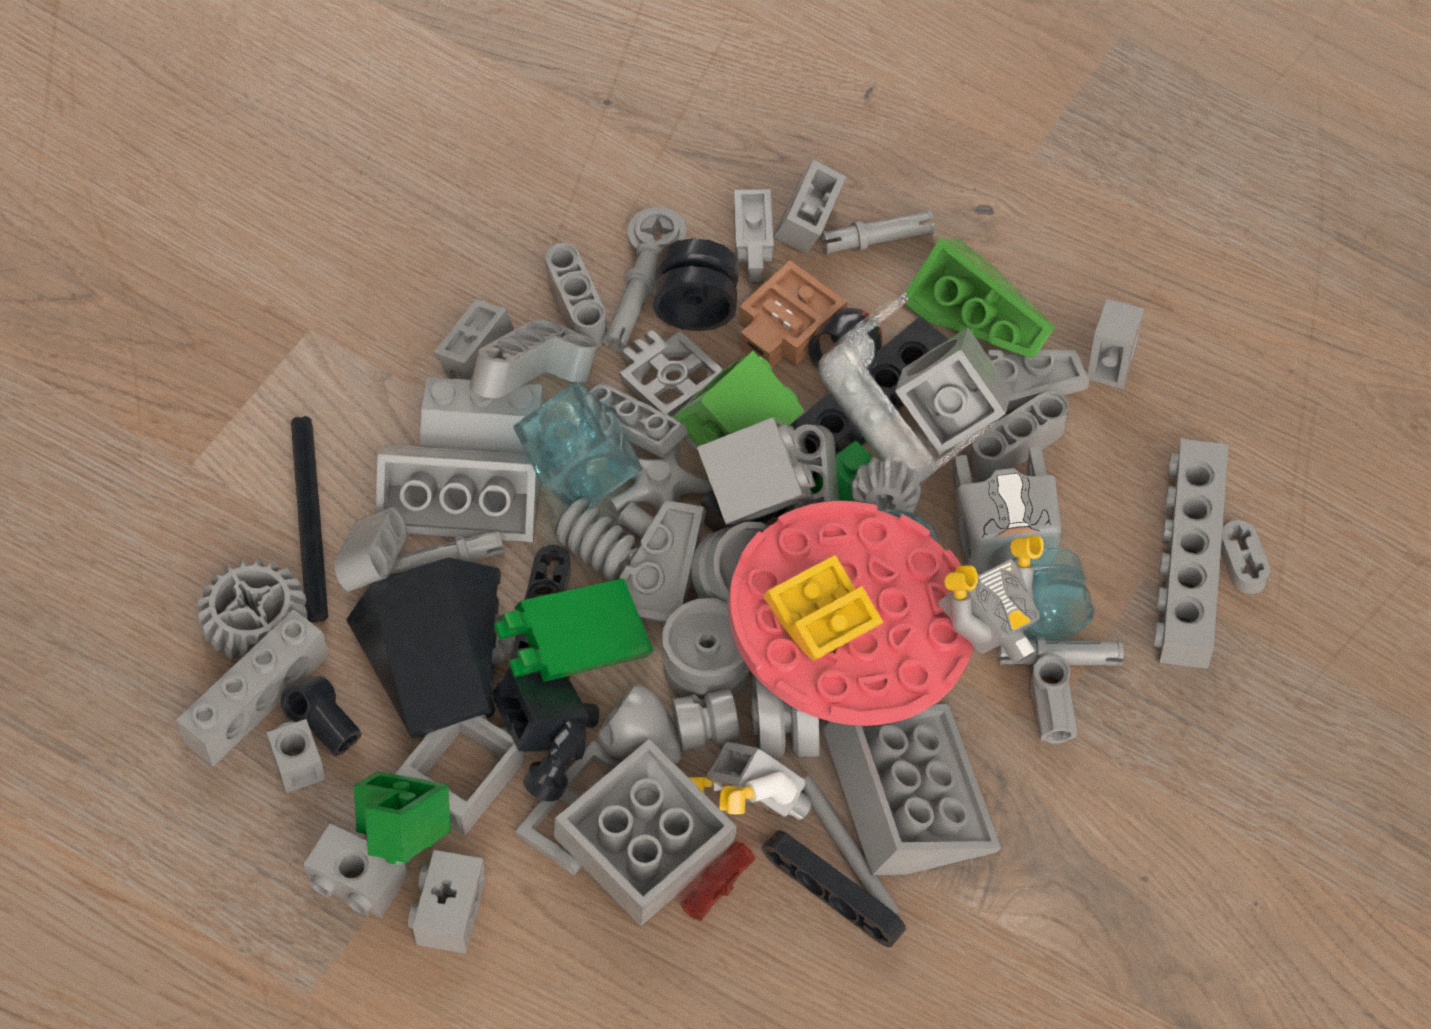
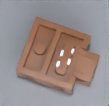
M789 260L739 306V324L745 328L741 332V351L746 355L754 351L758 356L767 360L772 368L784 357L797 365L809 354L808 345L815 331L843 308H847V301ZM821 335L820 343L829 335Z

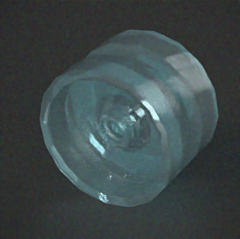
M1045 548L1039 558L1030 559V563L1034 565L1032 585L1034 604L1040 617L1035 624L1024 631L1028 640H1035V636H1045V640H1059L1069 637L1082 630L1093 619L1095 612L1091 594L1085 585L1086 576L1078 554L1068 549ZM1015 557L1012 559L1014 563L1018 562V558Z

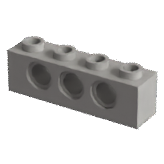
M292 610L176 719L183 743L214 767L281 703V695L287 687L303 682L329 657L323 632L297 611Z

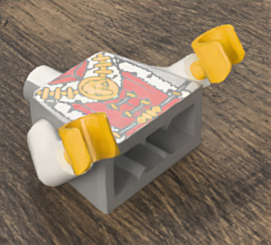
M726 741L712 768L707 772V777H688L703 793L704 787H710L713 792L721 790L719 810H727L729 814H744L745 802L765 813L783 818L791 815L797 820H801L807 815L812 805V799L801 793L805 786L803 778L762 750Z

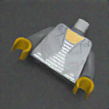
M1028 535L1026 538L1017 537L1011 542V553L1018 558V562L1014 563L1010 559L979 575L973 566H957L955 572H950L945 578V586L951 592L938 602L952 620L954 631L966 638L979 653L984 654L1002 645L1014 665L1035 652L1024 631L1035 624L1040 617L1034 604L1032 590L1034 565L1030 563V559L1039 558L1044 550L1043 539L1037 535Z

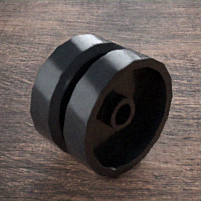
M705 239L677 240L666 245L657 254L653 309L657 317L670 326L689 331L714 330L726 325L735 316L737 307L736 288L739 262L735 253L725 245Z

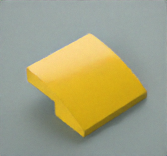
M836 555L763 594L764 599L781 625L812 661L823 657L883 623L863 586L855 589Z

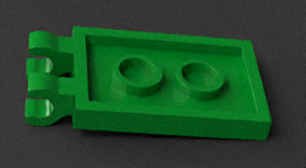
M624 578L522 600L514 607L515 611L502 615L504 621L494 623L499 639H507L515 635L525 634L530 648L517 653L519 658L509 661L514 677L540 671L543 682L647 658L653 652Z

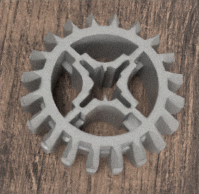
M259 558L251 566H248L241 559L239 568L234 570L226 564L224 576L212 574L211 581L213 585H203V598L198 599L197 603L199 611L197 620L199 627L202 628L204 639L212 644L217 654L225 651L226 657L230 661L239 654L241 658L245 656L292 610L297 611L307 619V610L305 608L307 599L302 591L300 581L292 577V573L288 568L279 570V566L274 560L264 567L263 561ZM278 615L271 623H269L273 617Z

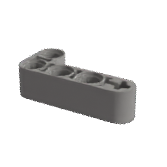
M542 319L531 320L478 350L470 389L474 393L486 398H501L545 372L571 382H586L589 379L598 344L591 337L557 323Z

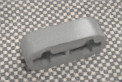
M1233 520L1228 522L1222 529L1221 555L1235 588L1243 593L1256 594L1261 592L1266 587L1270 574V565L1254 527L1246 521ZM1233 535H1237L1239 540H1245L1242 551L1238 542L1231 540ZM1246 563H1248L1249 569L1253 574L1258 573L1257 578L1252 579L1250 574H1243Z

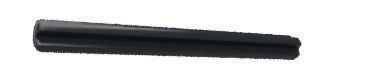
M303 416L292 419L291 432L303 588L307 599L305 608L307 610V620L315 623L317 621L323 622L328 618L313 425L310 417Z

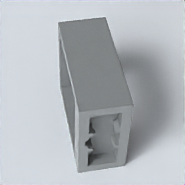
M485 715L428 733L395 773L397 775L433 781L426 774L460 733L500 757L501 760L468 801L449 791L451 828L466 836L525 762L523 751H518L508 728H498L488 722Z

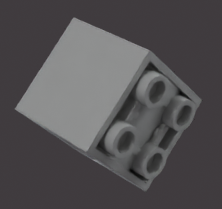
M968 327L904 367L895 389L897 395L940 455L1005 415L1012 391Z
M774 417L697 447L726 524L736 525L743 522H751L813 498L810 488L815 486L812 473L807 464L803 465L802 462H799L795 451L801 449L797 434L793 426L789 427L787 423Z

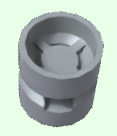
M730 688L709 691L704 699L701 700L695 694L672 698L674 723L681 751L703 748L707 740H712L716 745L724 744L726 741L734 742L740 740L738 718Z

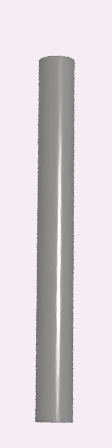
M810 775L804 777L805 786L802 789V793L812 799L811 806L866 891L897 914L899 908L878 876L871 874L866 858L813 777Z

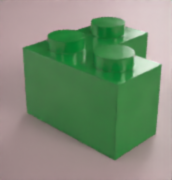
M376 771L353 785L356 833L367 835L368 856L383 858L390 864H404L451 832L449 784Z

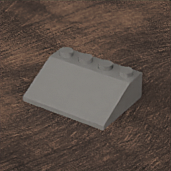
M934 704L927 710L898 722L861 726L829 721L823 728L872 875H908L997 853L1001 849L949 704Z

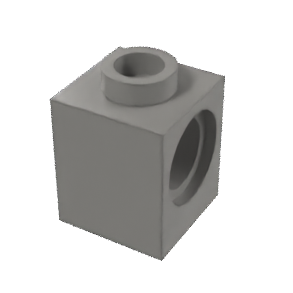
M307 719L299 722H285L275 730L266 732L286 793L326 780L322 761ZM295 749L303 750V752L296 756L287 755Z

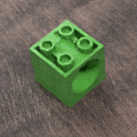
M751 351L725 367L672 417L686 425L687 435L699 447L772 417L787 423L789 426L805 410L798 403V397L793 390L783 386L773 374L772 367L768 361L758 356L754 351Z

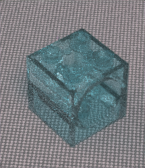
M577 381L513 425L542 486L569 506L578 499L584 498L588 501L589 508L643 470L614 412Z

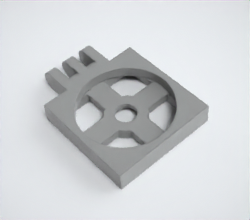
M650 330L645 333V338L650 345L646 344L641 338H638L633 342V346L638 352L637 354L628 346L620 351L625 361L630 364V366L620 372L622 383L645 404L671 417L723 370L681 331L664 341L655 331ZM671 357H686L681 361H669L667 359ZM703 365L707 370V379L695 385L689 379V374ZM653 367L658 372V377L644 386L642 384L643 379L649 369ZM674 371L681 374L680 378L675 381H670L666 378L669 373ZM667 389H676L682 394L681 397L670 404L662 403L657 398L658 395Z

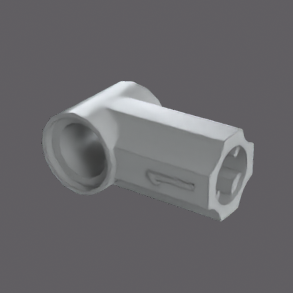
M1045 655L1036 661L1029 687L1030 694L1035 702L1041 741L1049 742V744L1065 743L1067 740L1077 736L1069 685L1070 667L1063 658L1057 655ZM1050 676L1059 683L1048 684L1041 677Z

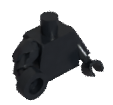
M508 668L502 682L497 683L496 689L492 691L491 712L484 715L487 719L492 717L496 712V703L518 751L548 750L550 753L548 757H543L542 761L533 762L530 765L523 784L527 791L536 798L550 802L557 801L562 797L568 785L564 765H568L573 758L575 760L579 758L582 760L586 745V728H594L598 724L599 708L593 703H582L572 683L565 678L543 682L541 674L537 672L514 677L511 668Z

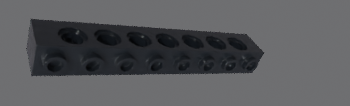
M919 316L790 424L789 427L793 426L794 430H796L798 427L806 424L819 425L829 429L830 432L837 433L832 434L835 441V455L839 454L855 440L863 446L870 439L873 431L882 423H890L904 405L895 392L903 368L944 343L948 338ZM811 432L805 439V447L811 454L815 453L820 447L821 441L817 433ZM818 472L812 473L814 480L818 476ZM713 490L701 499V506L707 510L704 524L713 532L734 526L725 523ZM787 508L751 522H762L765 524L773 516L775 518L781 516Z

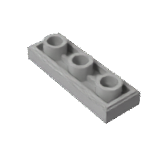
M602 381L575 405L578 415L661 458L688 434L684 423Z

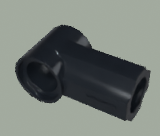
M313 677L287 687L283 691L281 707L286 717L294 722L307 719L309 728L335 757L344 754L361 737L360 729L336 703L334 687L325 677Z

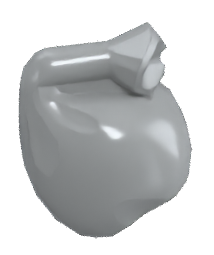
M634 685L613 708L597 733L599 744L603 750L616 760L623 761L648 739L675 765L681 759L680 743L668 711L660 699L644 686Z

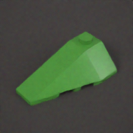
M939 239L900 299L929 323L958 331V333L968 327L975 338L1030 358L1036 357L1055 329V326L996 268L959 239Z

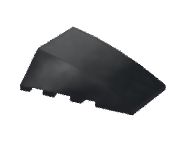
M447 557L371 583L346 619L412 739L491 712L494 678L492 653L493 649L496 648L497 636L494 631L495 615H498L499 609L497 585L501 581V571L499 568Z

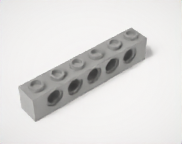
M1181 439L1178 454H1170L1168 476L1175 477L1174 486H1168L1165 509L1172 510L1171 520L1165 519L1162 543L1169 544L1168 554L1162 553L1159 577L1166 578V588L1159 587L1156 611L1163 612V623L1156 622L1153 646L1160 647L1159 663L1209 668L1214 650L1229 444ZM1191 483H1196V484H1199V485H1201V486H1195V485H1192ZM1187 516H1194L1198 519H1191ZM1185 550H1193L1196 553H1188ZM1182 584H1190L1194 586V588H1188L1183 586ZM1178 618H1186L1189 619L1191 622H1182Z

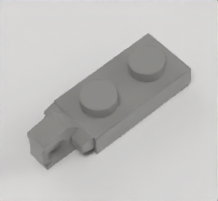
M771 189L734 190L736 256H738L739 263H748V282H763V262H772V255H774Z

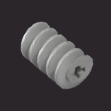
M584 498L578 499L561 515L554 530L557 541L564 546H568L569 550L575 555H580L581 560L586 564H592V568L599 574L603 573L604 578L608 581L618 580L626 565L629 566L639 549L632 550L635 538L629 534L621 539L623 528L617 525L610 529L612 520L609 517L605 516L598 520L600 511L596 507L587 510L588 501Z

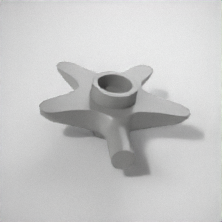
M677 443L663 458L651 460L636 458L630 455L618 456L615 461L616 466L627 473L635 483L626 491L610 499L609 504L616 514L623 511L629 503L641 501L653 505L659 511L665 500L679 502L681 496L685 494H708L713 488L709 481L692 475L680 467V447Z

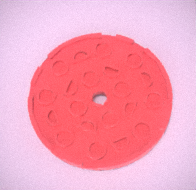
M829 501L803 506L779 516L777 522L769 526L762 533L759 531L742 552L734 571L729 589L728 617L732 636L742 659L756 678L775 696L801 712L830 722L861 726L882 725L913 717L927 710L947 695L965 671L973 652V645L954 631L952 620L938 603L951 592L945 586L946 576L950 572H955L957 566H962L950 549L945 551L941 545L930 537V530L903 514L898 518L878 511L877 505L854 501ZM836 555L855 589L863 586L883 623L823 657L812 661L781 625L764 599L763 594Z

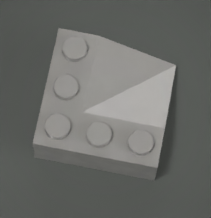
M648 739L555 817L554 838L642 926L734 846L737 826Z

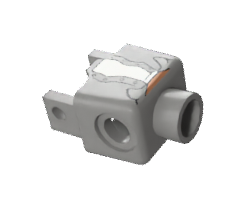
M1029 448L1026 467L1027 476L1019 473L1015 468L995 470L993 475L986 481L972 483L967 455L955 456L952 475L956 494L953 519L966 565L973 566L977 573H984L1010 559L1014 563L1018 562V558L1011 553V542L1017 537L1026 538L1028 535H1037L1043 539L1044 550L1039 558L1030 559V563L1034 565L1033 585H1035L1044 576L1043 566L1052 565L1056 561L1062 533L1056 479L1052 475H1047L1042 448Z

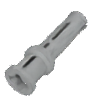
M646 242L639 244L636 250L637 259L633 268L626 272L625 283L627 287L608 330L602 339L606 346L613 339V343L610 346L613 350L621 351L627 346V341L646 297L654 292L657 254L663 249L656 244Z

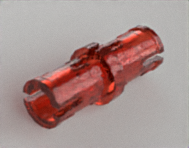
M735 841L714 866H708L702 873L703 878L699 884L680 902L682 909L691 918L702 921L704 916L722 896H728L734 889V882L755 861L752 851L743 843Z

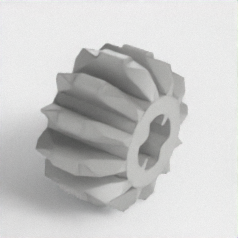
M889 455L883 462L872 457L868 465H860L855 480L852 483V493L855 502L877 505L878 511L898 518L902 514L912 515L920 498L921 487L919 486L916 469H907L905 460L898 463L892 462Z

